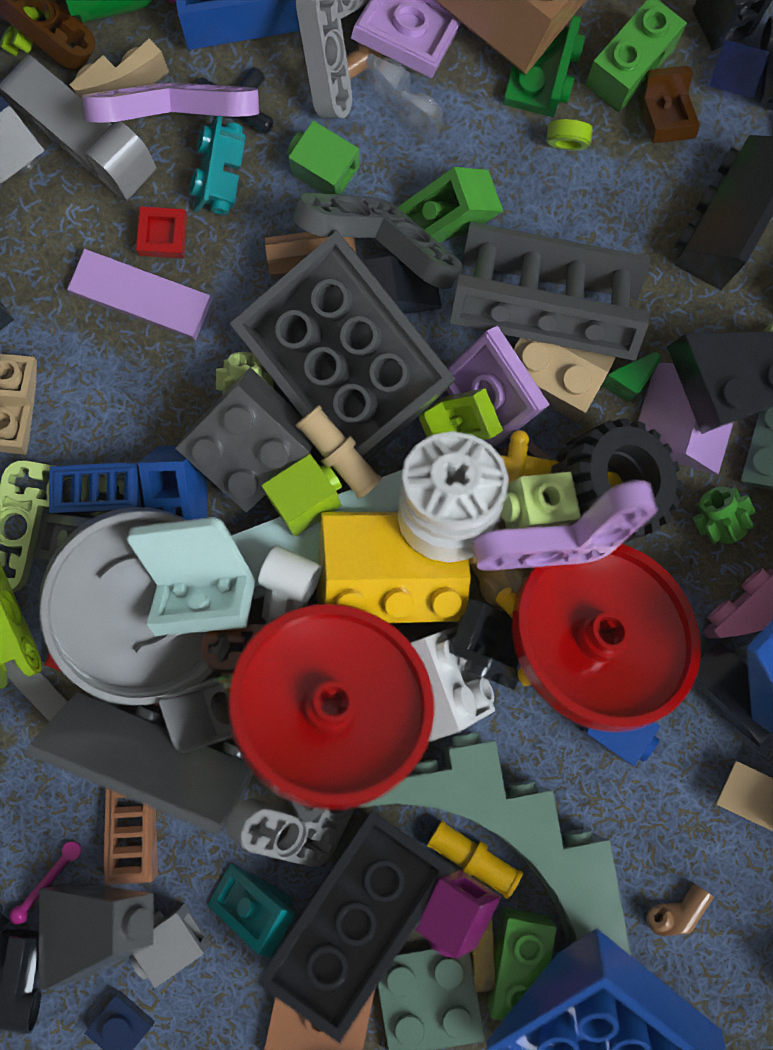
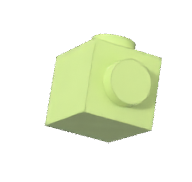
M571 472L519 477L508 483L505 501L500 513L502 520L505 522L506 530L566 526L579 520L581 516Z

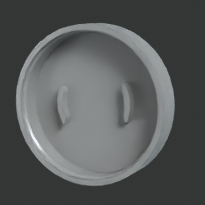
M131 507L110 511L96 516L74 530L61 543L50 559L42 579L39 595V613L44 639L50 654L59 668L72 682L86 692L119 704L147 705L159 703V701H163L161 700L163 698L200 684L214 671L203 660L200 649L202 639L208 631L154 636L147 626L157 585L127 540L130 530L134 527L188 521L185 518L168 511L148 507ZM219 638V645L210 648V653L217 654L220 662L230 648L228 638Z

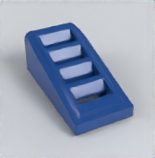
M138 463L50 466V514H97L122 508L144 507ZM63 477H72L71 502L63 503ZM82 477H89V502H81ZM99 477H107L106 501H99ZM117 477H124V500H117Z

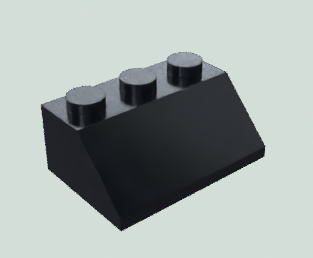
M749 135L739 150L731 146L717 172L724 175L717 188L710 184L696 207L698 211L703 213L696 226L688 222L674 246L681 250L674 263L675 266L719 290H722L747 263L773 216V136Z

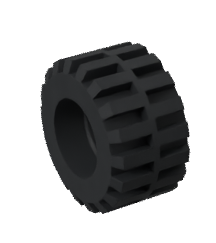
M619 418L613 422L611 420L571 439L566 443V447L560 449L556 455L559 463L553 465L551 469V474L571 472L581 517L606 492L612 489L608 480V466L619 475L623 484L631 482L648 483L657 511L624 542L660 530V526L667 524L673 517L670 511L676 510L680 499L675 495L677 492L682 491V481L676 477V472L680 471L678 461H672L670 453L673 450L669 444L663 445L659 441L661 435L656 430L652 429L647 432L645 423L637 420L630 423L628 418ZM575 521V522H573V523H571V524H568V525H566V526L574 525L577 521Z

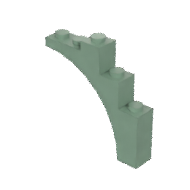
M480 732L452 736L453 745L440 747L443 766L438 767L437 759L419 761L410 774L397 787L377 800L359 806L405 804L431 807L476 822L496 834L521 856L544 886L561 920L568 946L598 928L631 955L610 840L593 834L592 829H577L565 832V840H562L553 790L541 786L537 787L536 780L509 784V792L505 793L495 740L481 739Z

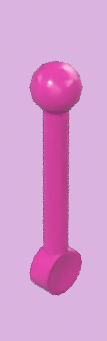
M70 841L66 843L62 848L60 859L25 901L10 910L9 919L13 924H23L28 918V910L39 898V889L48 887L69 861L80 857L82 847L78 842Z

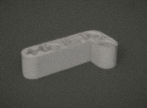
M27 54L1 81L0 93L13 107L122 200L127 202L157 169L146 145L123 122L117 121L111 124L110 122L84 121L82 98L32 56Z

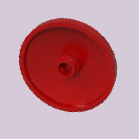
M621 543L609 555L596 561L581 564L534 567L524 579L517 593L512 613V635L519 663L538 694L552 708L571 721L591 729L606 732H625L640 729L671 713L682 703L691 690L698 673L701 655L700 634L695 614L685 593L674 578L660 564L643 552Z
M323 604L302 607L290 611L267 624L254 636L243 651L236 665L229 691L228 714L232 736L239 753L250 770L261 782L282 797L301 805L319 809L353 808L377 800L389 793L410 774L420 761L430 740L434 724L435 707L432 684L427 669L412 644L396 628L378 616L344 605Z

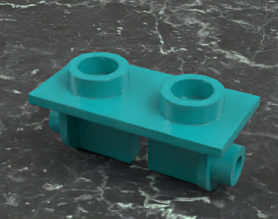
M215 116L209 126H202L199 133L196 150L202 153L200 169L195 168L189 187V195L195 196L193 212H198L206 203L212 205L211 211L213 213L228 215L229 208L235 206L239 175L223 171L224 166L234 169L241 167L246 136L242 133L243 127L239 124L226 123L225 127L221 126L223 116Z

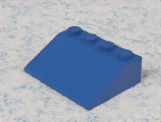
M598 928L557 953L486 1041L487 1050H726L722 1030Z

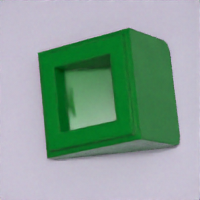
M657 352L651 353L609 373L601 386L627 403L631 402L640 393L662 360L660 358L661 355Z

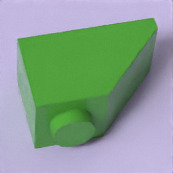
M453 167L397 207L439 243L467 234L470 222L485 224L503 212L489 170Z

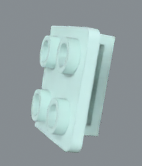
M206 518L134 527L130 530L127 539L128 543L157 585L147 626L154 636L246 627L255 578L222 521L216 518Z

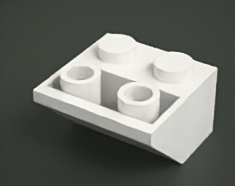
M458 626L411 643L427 669L433 688L435 713L429 741L460 732L495 712L493 705L494 693L489 681L484 677L464 670L467 660L449 653L457 634Z

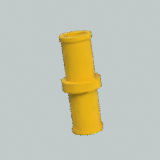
M444 820L439 823L426 845L429 849L435 850L461 867L462 871L469 876L473 875L502 894L506 899L512 895L523 875L521 870L515 869L489 852L486 843L481 840L475 843L446 824Z

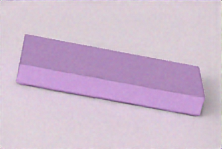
M84 249L67 289L74 296L195 341L212 302V298L208 294Z

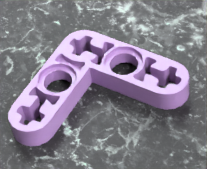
M156 83L82 95L84 121L117 122L168 112L230 117L259 114L258 88Z
M631 482L610 489L571 526L498 530L478 536L472 542L477 567L481 570H502L581 564L604 558L656 513L657 510L650 485L646 482Z

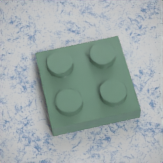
M431 946L400 951L378 984L388 1049L437 1050L485 1041L470 952L455 959L436 952Z

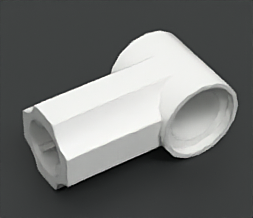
M279 545L271 550L262 566L258 579V584L266 588L262 618L266 621V624L290 611L308 606V601L321 577V565Z

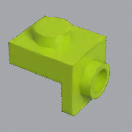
M486 388L449 395L419 415V420L427 438L435 434L458 432L474 435L481 440L492 439L503 431Z

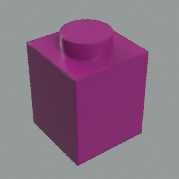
M462 870L439 879L416 931L429 940L430 946L436 952L457 959L477 948L501 897Z

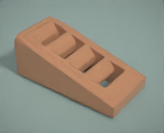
M106 788L104 885L152 882L158 876L156 809L145 804L143 806L118 807V798L128 797ZM142 817V825L119 827V818ZM142 837V845L120 847V838ZM142 857V866H120V858Z

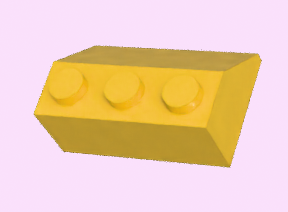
M321 512L318 564L322 566V573L316 591L318 605L333 604L354 607L376 615L388 623L451 622L460 620L468 606L471 579L468 559L449 563L429 559L414 550L401 534L397 519L398 512Z

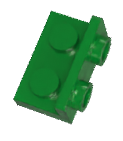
M573 15L570 27L565 26L526 75L513 65L503 105L554 118L558 103L568 104L575 77L566 75L570 61L574 63L579 62L586 35L578 34L582 17Z

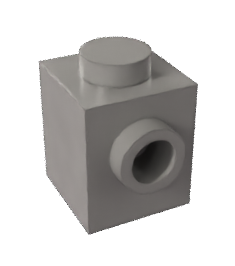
M184 903L165 917L160 910L153 914V945L130 956V961L136 973L143 980L149 979L154 988H156L202 956L211 942Z

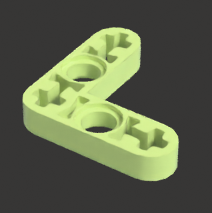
M17 461L10 464L4 470L1 477L0 544L11 548H22L21 556L13 553L10 555L9 567L16 569L15 577L7 578L13 593L19 591L29 578L43 509L49 508V481L47 474L50 473V466L52 465L31 461ZM26 471H29V477L48 483L47 500H42L46 491L38 488L27 487L24 494H21V488L15 485L16 477L22 478L25 476ZM63 477V481L72 477ZM82 477L81 502H89V477ZM99 477V492L106 493L107 477ZM117 478L119 493L124 496V480ZM104 513L82 514V515H87V516L96 517V516H99V515L104 514ZM13 515H22L27 522L26 533L20 539L10 540L4 532L6 520ZM0 551V563L3 567L6 565L8 553Z

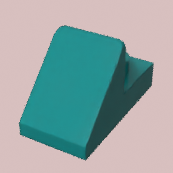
M230 863L208 903V906L258 955L272 958L296 914L289 908L293 900L292 896Z

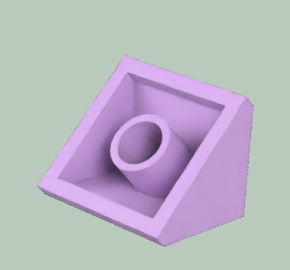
M659 363L650 376L638 421L645 423L647 432L652 429L656 430L661 435L659 441L663 445L669 444L673 450L670 453L673 462L678 461L680 465L716 476L719 475L733 423L701 434L674 364Z

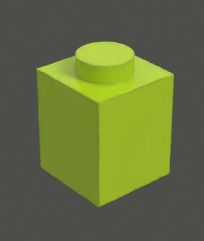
M311 454L261 485L269 501L294 538L319 522L321 512H334L342 507L337 494V490L342 487L339 479L331 467L327 468L325 465L319 467Z

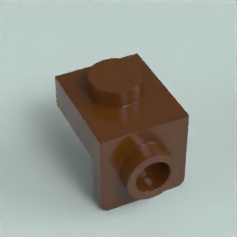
M690 66L652 69L646 73L639 106L652 143L697 138L700 123L688 94L693 76Z

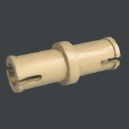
M318 405L295 426L304 433L324 456L321 462L327 468L332 466L359 499L371 491L382 478L379 474L375 473L354 448L356 442L351 436L345 438Z

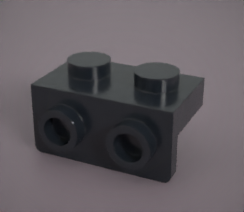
M470 598L466 611L458 622V631L449 653L467 660L464 670L515 690L520 680L517 670L519 660L512 635V618L488 604Z

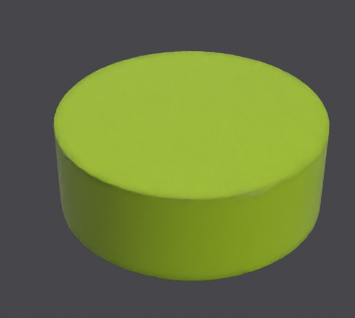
M553 120L548 123L546 142L551 147L557 149L583 150L591 145L593 127L579 120Z

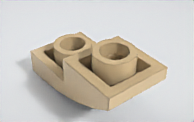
M148 39L140 47L130 49L116 68L104 55L95 63L85 65L77 73L75 80L69 85L73 92L82 98V95L153 84L167 74L169 70L161 50Z
M0 354V452L27 454L36 391L37 361L35 357Z
M735 761L716 805L773 831V778Z

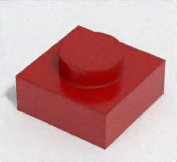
M140 206L136 251L139 256L184 259L188 219L185 209Z

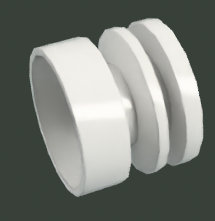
M458 432L432 435L414 447L405 460L397 513L401 534L414 550L429 559L450 563L466 560L474 556L472 542L475 538L485 533L496 531L499 515L506 497L509 478L504 461L494 448L474 435Z

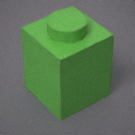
M314 120L305 133L299 131L295 135L287 152L292 175L323 194L341 195L360 167L359 148Z

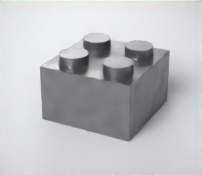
M250 367L197 420L175 449L247 513L266 495L261 485L307 456L313 444L295 426L303 418L302 415Z

